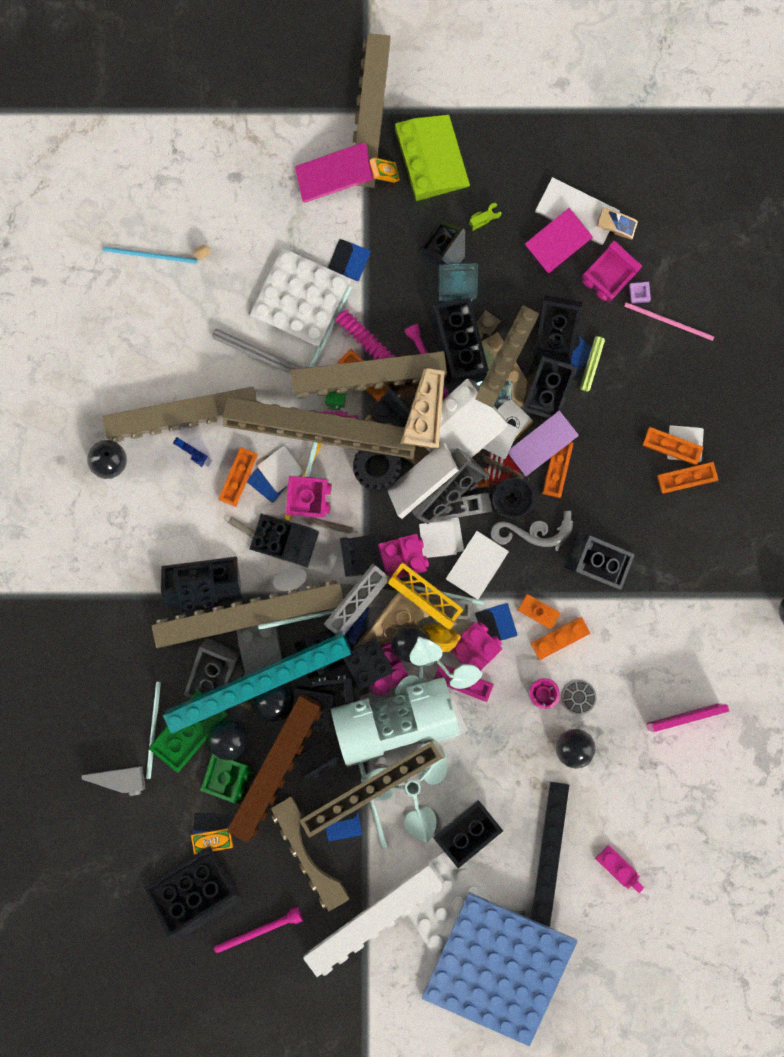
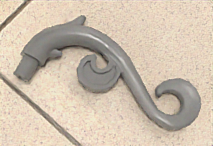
M564 511V521L557 528L560 531L553 537L540 538L537 536L538 531L542 532V536H545L548 532V526L543 521L532 523L529 533L510 522L501 521L492 527L491 538L499 545L507 544L512 539L513 534L509 533L507 537H501L499 529L508 527L529 543L541 547L555 546L557 551L572 532L573 521H571V511Z

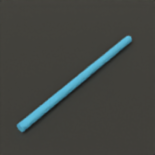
M111 247L103 248L105 252L197 264V259Z

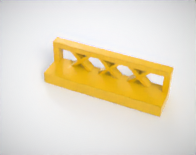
M403 562L388 581V584L449 630L464 610ZM402 569H405L410 574V580L401 581L396 576ZM422 582L425 585L426 592L417 593L414 590L413 583ZM438 594L441 604L433 605L430 603L428 595ZM452 605L457 609L452 618L444 613V606Z

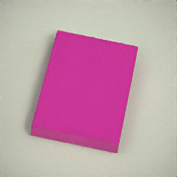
M568 208L526 242L525 246L549 274L590 241L593 236L573 211Z

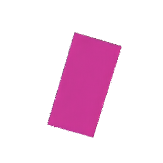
M363 142L295 166L302 201L306 203L374 180L367 145Z
M718 703L648 722L646 726L648 731L657 732L730 711L727 704Z

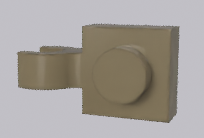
M486 310L476 322L481 339L484 335L490 337L501 322V320Z

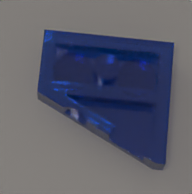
M176 437L173 441V444L190 455V460L198 466L203 467L205 465L209 467L212 460L207 455L180 438Z
M368 607L356 620L354 627H350L347 634L348 642L357 644L369 612Z

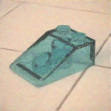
M478 263L439 265V301L445 303L470 297L472 302L473 299H477Z

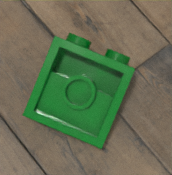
M212 754L200 791L232 803H240L247 795L245 786L252 779V766L237 760H222Z

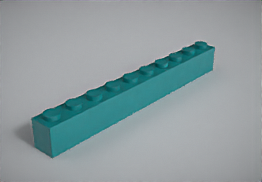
M340 633L165 711L163 717L172 734L351 655V648L344 633Z

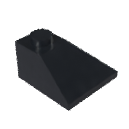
M440 220L419 251L441 267L454 272L465 257V229Z

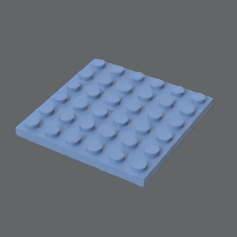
M468 892L424 990L422 999L530 1047L575 949L577 939Z

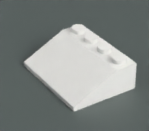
M466 379L442 401L439 444L442 442L447 444L451 454L456 448H459L472 458L508 427L509 424L495 406L492 408L475 400L480 387L475 381ZM425 447L429 452L434 450V448Z

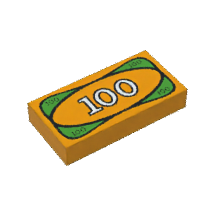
M378 158L369 160L374 179L394 183L400 180L395 162Z
M228 828L192 834L194 854L199 853L208 846L213 851L233 848L231 834L227 832Z

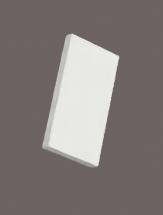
M552 177L535 212L553 221L570 208L593 236L591 240L603 245L609 230L597 227L602 209L605 207L616 212H620V210Z
M444 442L439 444V448L432 450L387 489L396 513L400 518L405 517L459 471L447 444Z

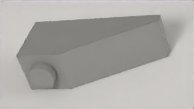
M483 493L462 497L458 502L449 504L447 506L448 509L433 521L492 512L490 494Z
M143 766L82 775V780L121 793H129V796L139 795L142 790L146 789Z

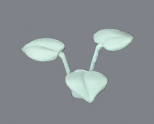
M418 637L410 653V661L420 666L419 676L409 675L401 680L395 690V696L406 694V687L426 682L422 680L423 665L431 666L435 661L451 678L450 685L457 689L472 686L481 678L483 672L474 665L464 664L457 667L453 674L450 673L439 660L442 656L441 647L431 640Z
M446 757L418 773L417 775L421 777L417 781L410 780L406 785L393 788L403 789L407 796L413 797L416 811L407 814L405 828L411 836L425 843L429 842L435 833L436 816L429 807L419 810L417 795L421 790L420 782L424 779L430 785L441 783L447 773ZM377 768L372 770L370 773L361 778V783H363L364 781L368 780L369 778L373 777L374 775L378 774L386 768ZM389 790L376 798V800L385 801L390 799L393 790Z

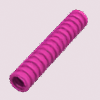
M348 309L343 310L336 317V322H339L341 327H345L344 330H348V334L353 335L352 338L357 339V343H361V347H365V351H369V355H373L375 360L395 357L394 354H390V350H386V346H382V342H378V338H374V335L365 329L364 325L361 326L360 321L357 322L356 317L353 318L352 313H348Z

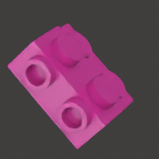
M289 476L286 514L326 517V514L330 513V502H327V494L331 495L332 483H328L329 479Z
M417 534L378 544L387 576L391 577L402 562L418 574L427 571L426 567H429L427 557L423 556L421 550L424 548V543L421 537L418 538ZM402 569L396 577L400 579L410 576V574L405 569Z
M474 622L461 635L456 647L450 650V652L463 665L471 664L482 670L503 648L500 646L502 642L495 635L491 637L487 633L489 629L482 622L479 624Z
M391 641L381 647L393 669V673L370 685L375 696L378 694L380 696L388 694L390 688L395 685L398 686L401 680L409 676L401 660L393 653Z

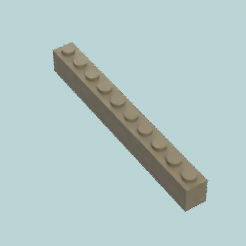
M227 397L222 417L223 427L414 459L416 446L400 444L405 427L395 426L391 423H376L372 420H358L354 417H340L336 414H323L314 410L305 411L296 407H281L278 404L269 405L259 401H246L237 397Z
M336 580L325 582V586L319 588L316 584L307 586V590L299 592V589L287 591L288 595L280 596V593L268 595L269 599L266 600L258 597L250 599L248 604H243L242 601L232 603L231 607L224 609V606L212 608L213 611L205 613V610L194 612V616L190 617L182 614L175 616V620L168 621V618L156 620L157 624L151 625L156 648L335 609L345 598L342 583H337Z

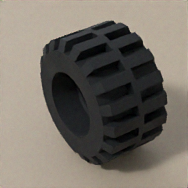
M359 450L354 456L353 470L355 477L368 490L383 491L391 487L400 476L401 460L398 456ZM372 456L384 457L389 465L387 473L381 477L369 475L366 470L367 460Z

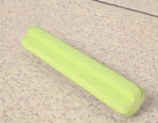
M596 336L594 338L580 384L582 391L588 392L591 388L605 339Z

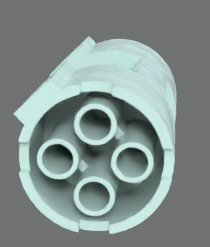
M438 678L406 687V694L378 700L374 703H370L369 698L331 708L336 734L347 767L384 757V751L421 741L423 746L434 740L438 742L459 736V727L445 678Z

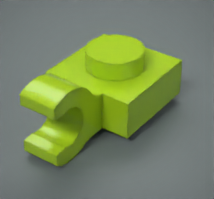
M492 203L488 211L483 213L480 211L471 216L472 219H470L469 225L472 231L489 223L490 220L498 219L501 216V212L496 214L492 212V209L497 207V203Z

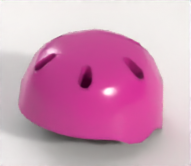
M547 678L539 679L530 686L529 699L534 706L548 709L558 703L560 691L558 685L553 680Z

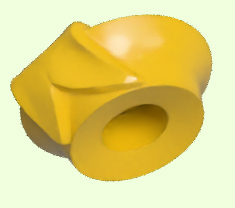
M440 624L423 626L429 633L430 640L439 645L442 652H449L455 648L461 638L460 634L456 633L453 629L449 630Z

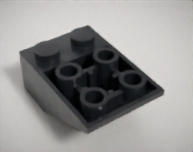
M261 513L255 530L256 535L253 536L249 550L308 568L319 531L308 526Z

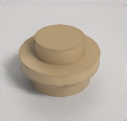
M204 244L194 249L195 254H193V257H196L199 261L211 254L209 251L210 247H205Z

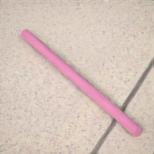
M627 302L624 307L712 341L714 339L712 335Z

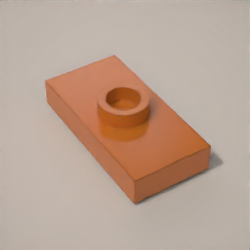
M526 594L517 610L550 630L560 615V612L528 594Z

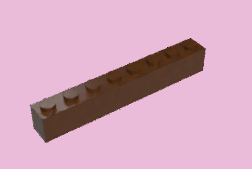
M304 693L299 696L227 830L228 833L246 843L250 838H255L259 831L257 827L259 821L264 822L268 811H266L268 804L273 805L278 795L275 792L277 788L281 789L287 779L284 777L286 771L291 772L296 762L293 760L295 754L300 755L305 746L302 743L304 738H309L314 729L311 726L313 721H318L323 712L320 709L322 703Z

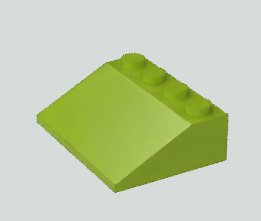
M449 115L414 118L395 124V133L415 201L470 186Z

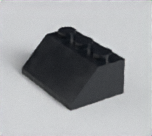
M476 800L433 836V839L459 869L501 834L503 829L482 803Z

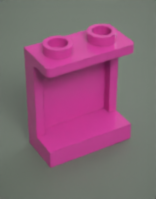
M613 241L600 258L585 271L581 278L588 288H593L598 292L597 296L602 301L610 303L640 271L642 265L618 243Z

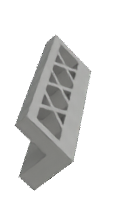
M372 564L326 620L324 625L336 635L340 633L345 635L389 581L390 577Z

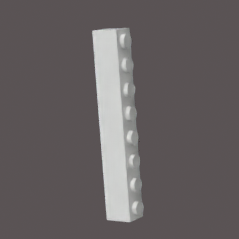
M429 862L309 950L303 959L316 977L321 974L323 976L327 975L333 970L332 966L337 962L339 965L349 958L347 956L352 951L356 953L364 947L363 943L368 939L370 942L380 935L379 931L383 928L388 930L395 924L394 920L398 917H406L411 912L410 909L413 906H421L427 901L426 897L431 893L435 895L441 891L444 880L431 862Z

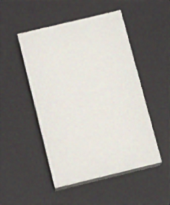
M476 531L446 580L478 600L509 551Z

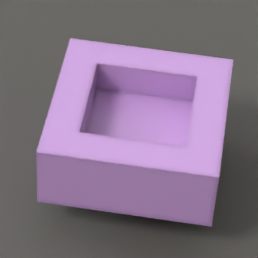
M649 282L629 284L631 304L651 301Z

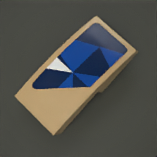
M603 207L597 227L615 232V235L632 240L638 221Z

